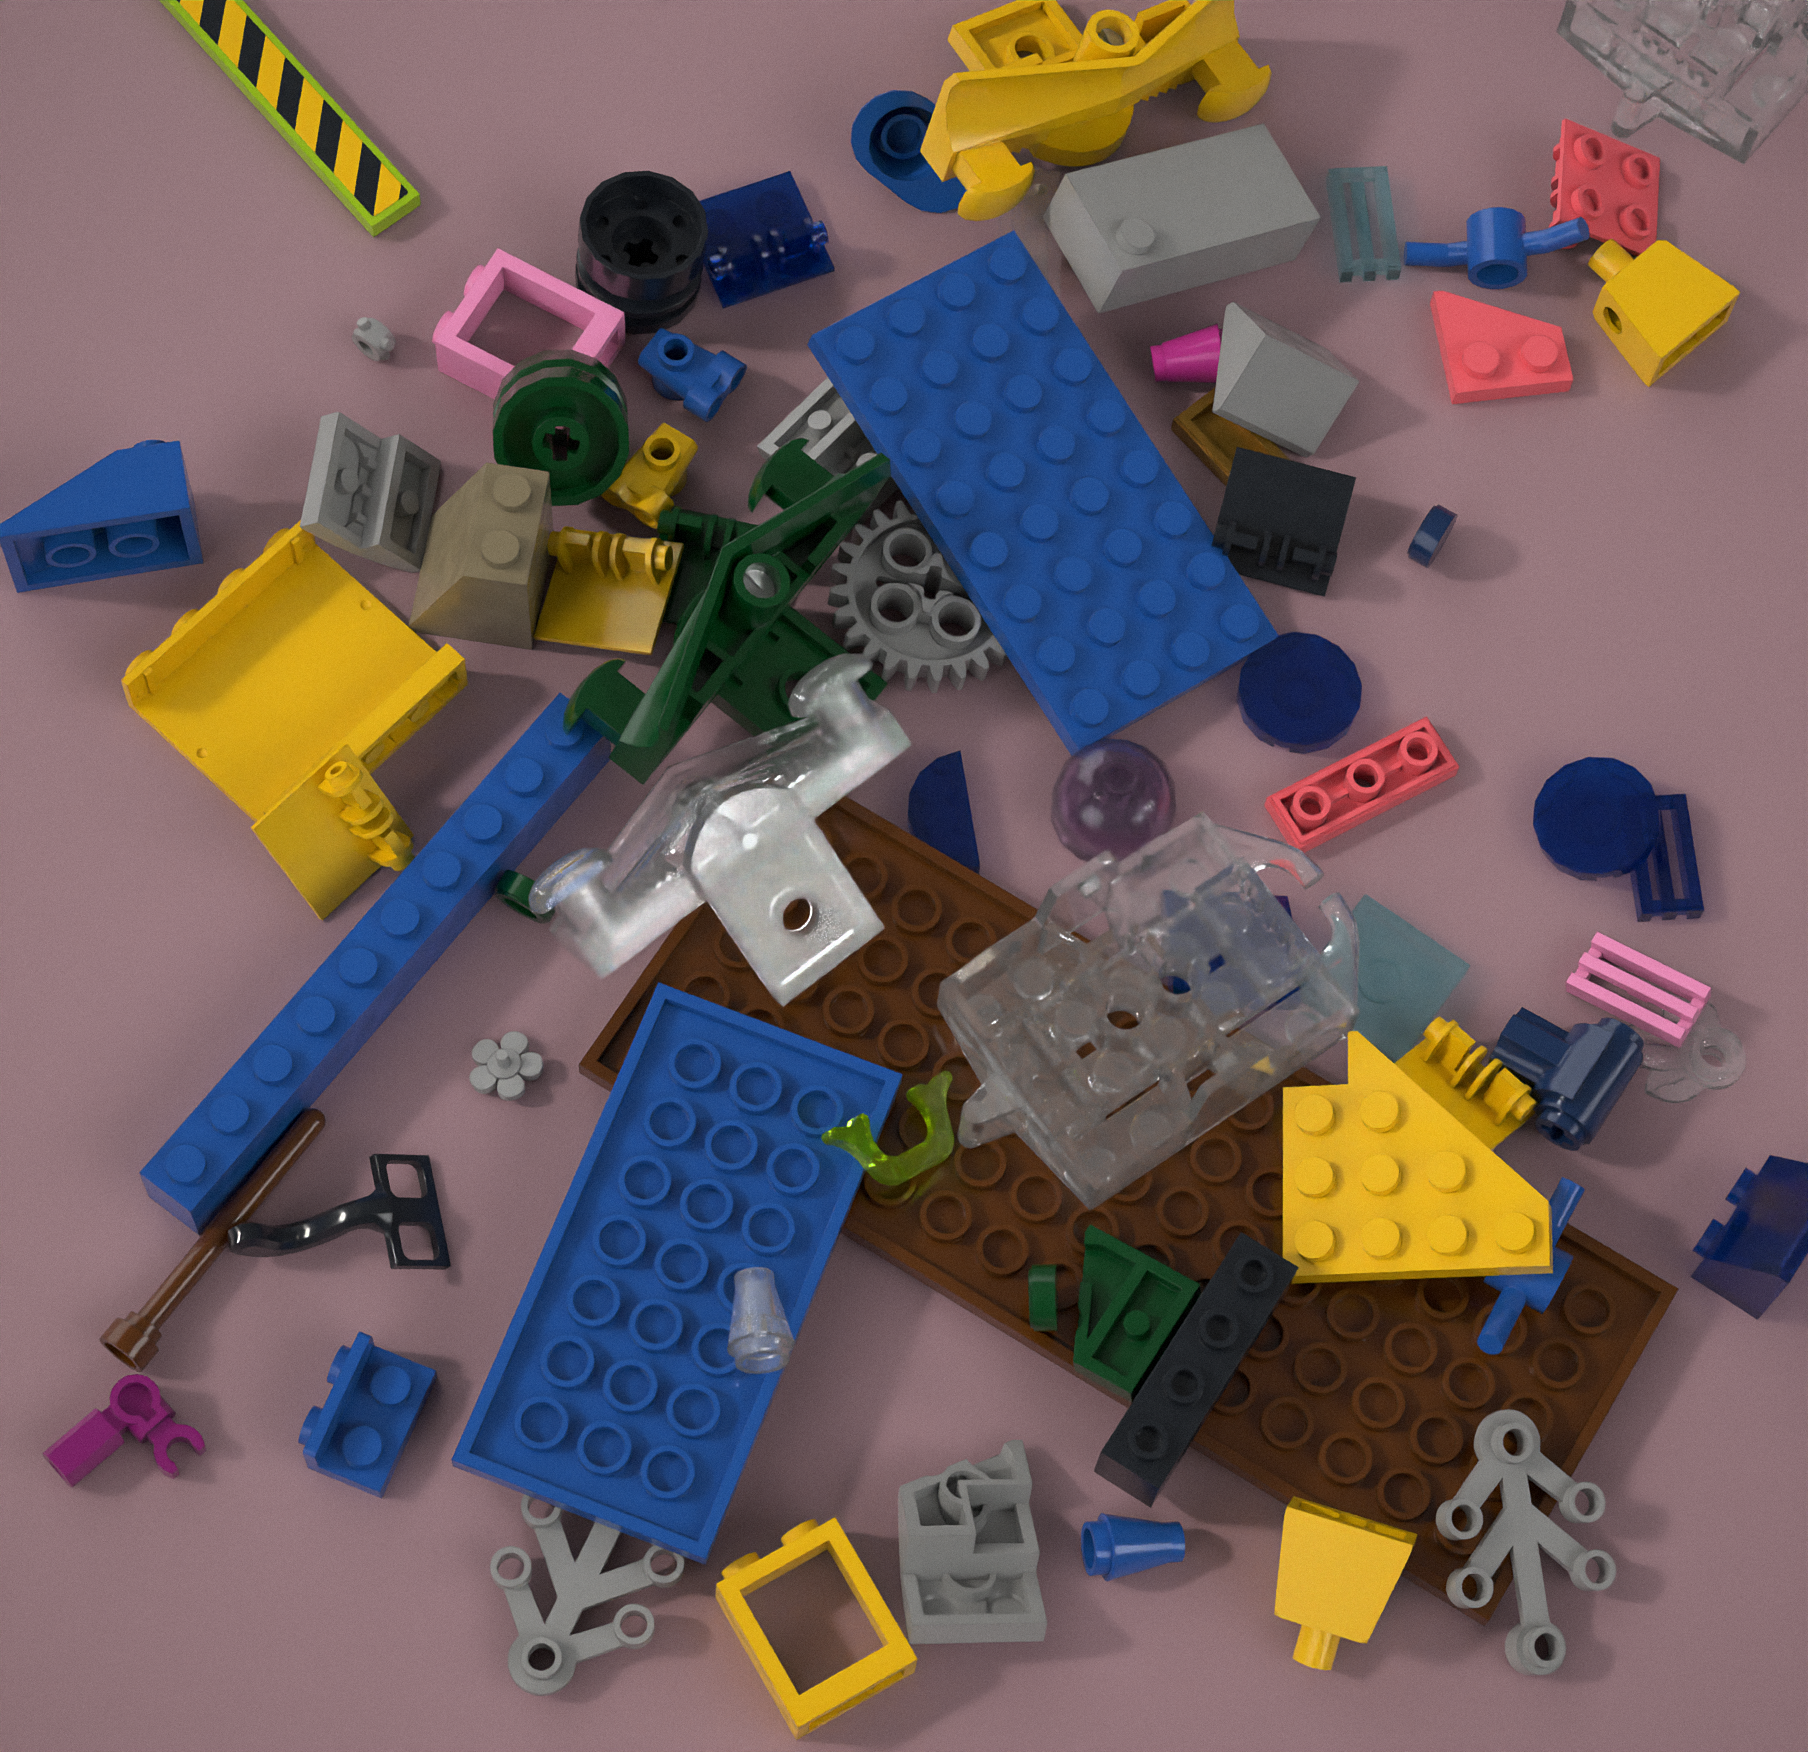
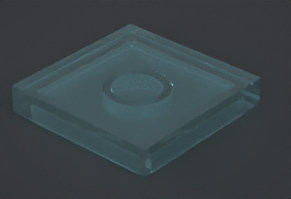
M1364 894L1295 986L1291 996L1348 1035L1349 1031H1358L1389 1060L1395 1063L1412 1049L1467 974L1471 965L1367 894Z

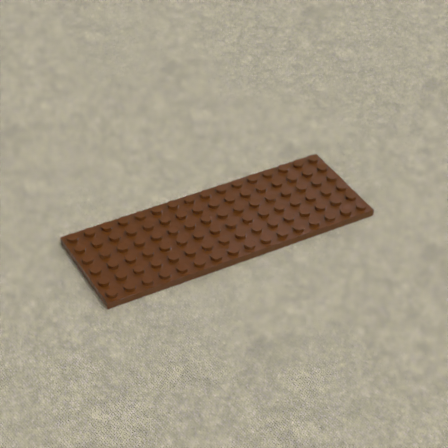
M788 762L743 827L756 835L758 839L757 845L753 849H746L733 841L579 1063V1073L611 1092L659 982L903 1074L902 1083L841 1233L1116 1402L1129 1408L1132 1404L1131 1402L1081 1375L1074 1369L1073 1356L1075 1334L1078 1329L1079 1320L1078 1302L1080 1282H1082L1085 1231L1090 1224L1199 1283L1201 1294L1241 1232L1283 1257V1087L1334 1084ZM1567 1223L1556 1247L1574 1257L1556 1293L1543 1314L1525 1305L1503 1350L1499 1354L1493 1355L1485 1353L1477 1343V1339L1501 1293L1483 1282L1485 1276L1291 1284L1190 1447L1285 1505H1288L1293 1496L1417 1534L1415 1545L1402 1570L1401 1576L1485 1626L1514 1578L1510 1551L1491 1577L1493 1581V1594L1489 1602L1482 1607L1463 1609L1455 1606L1448 1598L1446 1582L1454 1570L1462 1568L1502 1510L1503 1505L1499 1483L1480 1507L1483 1515V1524L1476 1536L1464 1540H1450L1440 1533L1436 1525V1513L1440 1505L1454 1498L1479 1461L1474 1450V1438L1479 1424L1486 1416L1500 1410L1510 1409L1525 1414L1532 1420L1539 1432L1540 1452L1569 1477H1572L1679 1289ZM1032 1264H1056L1058 1331L1034 1332L1033 1328H1030L1028 1273L1029 1268H1032ZM1508 1431L1504 1435L1503 1445L1510 1455L1516 1453L1517 1441L1514 1434ZM1528 1479L1532 1505L1549 1517L1557 1500ZM1456 1507L1452 1513V1523L1458 1531H1462L1467 1524V1516L1460 1507ZM1467 1575L1463 1580L1462 1590L1469 1600L1475 1597L1477 1584L1473 1577Z

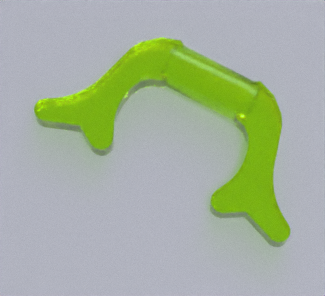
M943 1071L934 1076L928 1085L918 1084L906 1092L908 1101L920 1111L925 1120L927 1137L923 1143L898 1156H888L876 1145L871 1134L869 1117L863 1113L850 1119L847 1126L833 1127L823 1133L821 1137L823 1143L846 1150L856 1158L873 1179L888 1186L899 1185L945 1161L952 1153L954 1145V1134L946 1104L948 1088L952 1081L951 1073Z

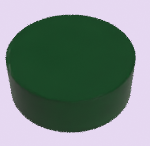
M505 870L494 888L495 896L502 903L524 917L542 924L550 922L561 903L560 899L547 888L512 870Z
M1032 1264V1268H1029L1028 1273L1030 1328H1033L1034 1332L1058 1331L1056 1264Z

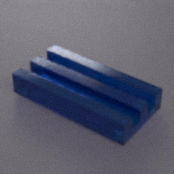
M1686 794L1624 797L1620 804L1637 922L1650 921L1654 916H1662V920H1675L1677 915H1687V919L1700 918L1704 912ZM1661 810H1670L1684 899H1675ZM1640 811L1646 812L1659 900H1653Z

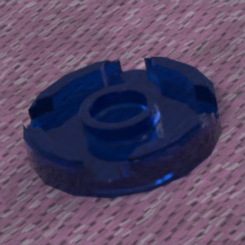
M1290 632L1278 635L1276 639L1249 655L1239 674L1236 701L1243 722L1260 741L1272 747L1276 744L1283 748H1290L1289 752L1307 754L1329 748L1348 733L1360 709L1362 683L1355 663L1340 646L1316 634Z
M1586 757L1564 765L1545 781L1535 800L1533 827L1542 853L1559 871L1579 880L1597 881V878H1606L1612 875L1613 878H1617L1630 873L1649 857L1659 838L1660 807L1651 783L1635 767L1615 758Z

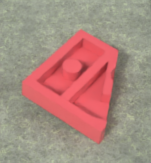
M1446 291L1433 292L1430 306L1452 404L1568 392L1573 383V375L1561 327Z

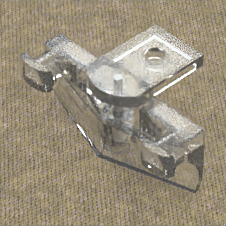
M840 654L825 660L803 676L792 690L788 707L793 717L807 718L668 766L607 850L598 847L578 849L556 860L541 873L532 885L528 896L531 911L537 914H544L554 908L559 916L549 928L552 935L570 954L603 979L707 900L773 999L782 1006L786 1005L885 929L814 821L817 816L912 745L891 711L869 700L857 681L858 678L872 669L873 663L863 654ZM806 898L811 909L809 919L799 929L786 930L783 924L785 908L796 899Z

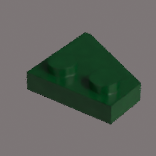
M1090 1224L1085 1231L1084 1237L1085 1255L1079 1291L1078 1329L1075 1334L1074 1369L1081 1375L1132 1403L1200 1297L1201 1288L1199 1283Z

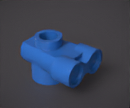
M660 328L642 350L638 359V365L652 375L653 387L659 395L669 400H684L683 408L705 422L713 419L724 399L738 387L747 370L745 363L724 350L716 355L692 343L687 336L672 333L664 328Z

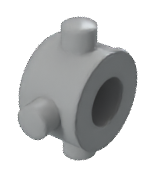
M360 318L357 321L359 328H356L352 335L354 344L364 355L374 361H379L380 359L388 360L390 358L389 351L393 350L396 343L393 334L385 325L374 318Z

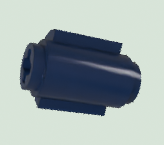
M1521 1007L1516 1015H1512L1501 1032L1499 1040L1489 1057L1488 1064L1498 1058L1503 1062L1498 1073L1506 1068L1524 1085L1527 1084L1532 1088L1529 1095L1537 1101L1534 1109L1538 1117L1534 1123L1540 1134L1563 1149L1578 1151L1582 1145L1592 1142L1643 1062L1642 1050L1644 1048V1041L1631 1027L1616 1019L1607 1017L1601 1018L1597 1024H1575L1570 1032H1567Z

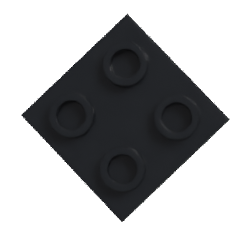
M1237 447L1211 546L1223 549L1222 555L1229 558L1239 575L1325 597L1330 577H1332L1338 555L1337 549L1356 477Z

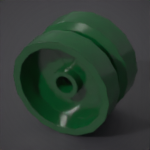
M572 349L544 350L519 361L502 379L493 403L492 433L494 458L497 464L549 472L552 506L579 505L602 495L620 477L629 455L627 398L616 375L598 359ZM557 426H565V427H567V428H565V429H557V428H555V427H557Z

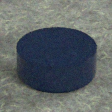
M1439 504L1437 506L1434 505L1426 515L1407 551L1408 558L1425 568H1429L1447 540L1458 514Z

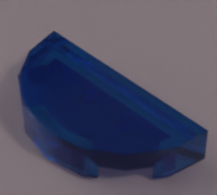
M960 750L936 758L919 772L909 792L907 826L911 835L979 874L980 861Z

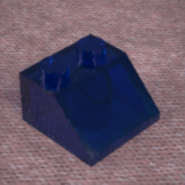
M1773 1155L1767 1158L1757 1173L1747 1167L1744 1168L1725 1198L1726 1201L1735 1206L1724 1224L1713 1218L1692 1250L1701 1256L1702 1259L1690 1277L1757 1320L1790 1283L1808 1254V1163Z

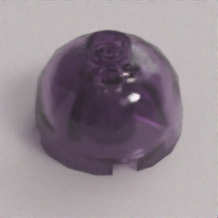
M1101 739L1083 746L1063 764L1052 788L1051 823L1060 842L1078 859L1091 864L1094 859L1102 863H1113L1112 868H1127L1148 860L1165 844L1176 816L1175 782L1166 763L1148 747L1128 739Z

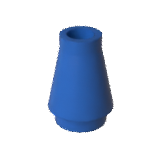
M1101 1513L1097 1521H1086L1083 1524L1081 1531L1083 1564L1089 1576L1102 1575L1103 1579L1108 1582L1167 1563L1182 1562L1185 1556L1183 1528L1178 1521L1159 1522Z

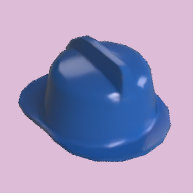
M891 90L875 96L860 109L852 124L850 142L856 160L870 175L904 202L921 211L942 213L958 208L959 202L967 191L957 177L942 182L920 152L936 104L920 94L906 90Z

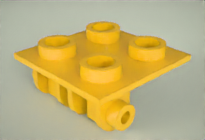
M564 526L561 531H552L548 539V553L551 556H557L558 559L535 630V640L652 656L683 553L684 544L662 541L660 538L654 537L647 539L631 537L623 533L609 534L607 531L578 530L570 526Z
M343 742L250 827L322 921L381 866H391L394 871H401L415 858L412 853L414 844L411 840L414 834L346 742Z
M1438 1016L1424 1031L1423 1036L1426 1038L1394 1063L1491 1150L1535 1114L1533 1108L1536 1106L1537 1101L1529 1095L1532 1088L1527 1084L1524 1085L1506 1068L1497 1074L1503 1064L1498 1058L1494 1059L1486 1067L1483 1066L1481 1062L1486 1056L1488 1049L1481 1045L1470 1054L1469 1052L1476 1041L1459 1027V1023L1454 1019L1448 1023L1441 1016Z

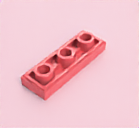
M1426 716L1268 796L1264 806L1297 857L1456 776L1459 765ZM1355 780H1366L1370 783L1371 787H1361Z

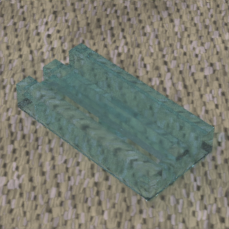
M1387 166L1328 169L1326 186L1339 283L1351 282L1353 276H1362L1363 282L1375 281L1376 275H1386V280H1398L1401 273V263ZM1373 181L1383 251V258L1374 259L1364 182ZM1343 183H1350L1360 256L1358 260H1353Z

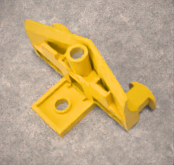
M1016 0L952 25L947 41L970 71L953 73L943 82L920 152L942 182L957 177L967 190L958 204V215L969 221L990 220L1009 212L1024 199L1034 181L1035 169L1033 163L1029 162L1020 166L1011 154L1012 152L1020 154L1021 149L1025 148L1030 151L1034 158L1063 166L1092 165L1108 158L1121 145L1131 123L1134 104L1138 103L1140 99L1148 101L1150 96L1157 97L1159 92L1167 93L1169 88L1176 90L1178 84L1182 85L1195 79L1206 93L1198 106L1197 116L1206 122H1225L1247 113L1261 100L1270 84L1272 72L1269 64L1258 68L1239 44L1240 35L1234 14V0H1195L1192 4L1188 0H1168L1138 12L1135 21L1119 11L1102 10L1090 17L1083 35L1056 0ZM1030 51L1034 54L1021 59L1016 52Z

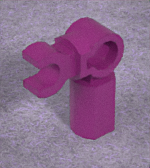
M133 1374L123 1377L113 1386L109 1397L110 1405L102 1412L96 1408L93 1409L42 1454L67 1485L73 1488L125 1443L122 1435L127 1431H130L141 1444L149 1441L154 1446L153 1454L157 1467L165 1476L172 1479L179 1475V1469L167 1456L168 1450L173 1444L177 1442L188 1443L199 1456L206 1452V1446L202 1436L195 1428L176 1424L172 1420L176 1412L160 1395V1390L153 1380L144 1375Z

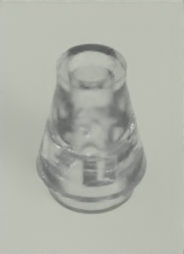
M763 1267L741 1270L734 1276L735 1294L727 1352L735 1358L736 1368L742 1372L764 1374L780 1370L788 1365L790 1361L789 1352L794 1348L795 1341L775 1286L774 1272Z

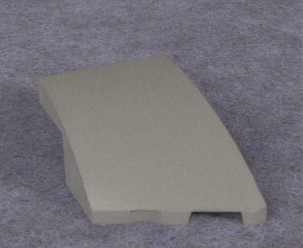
M1011 1440L1004 1443L1000 1454L974 1465L965 1459L948 1466L939 1475H926L899 1487L900 1575L909 1644L1044 1641L1047 1618L1036 1573L1040 1551L1029 1506L1033 1484L1023 1440Z

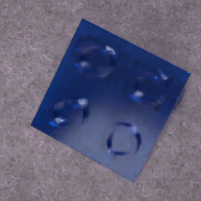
M791 171L699 201L705 209L708 226V238L703 265L723 309L835 271V267L824 245L829 243L826 227L822 220L813 221Z

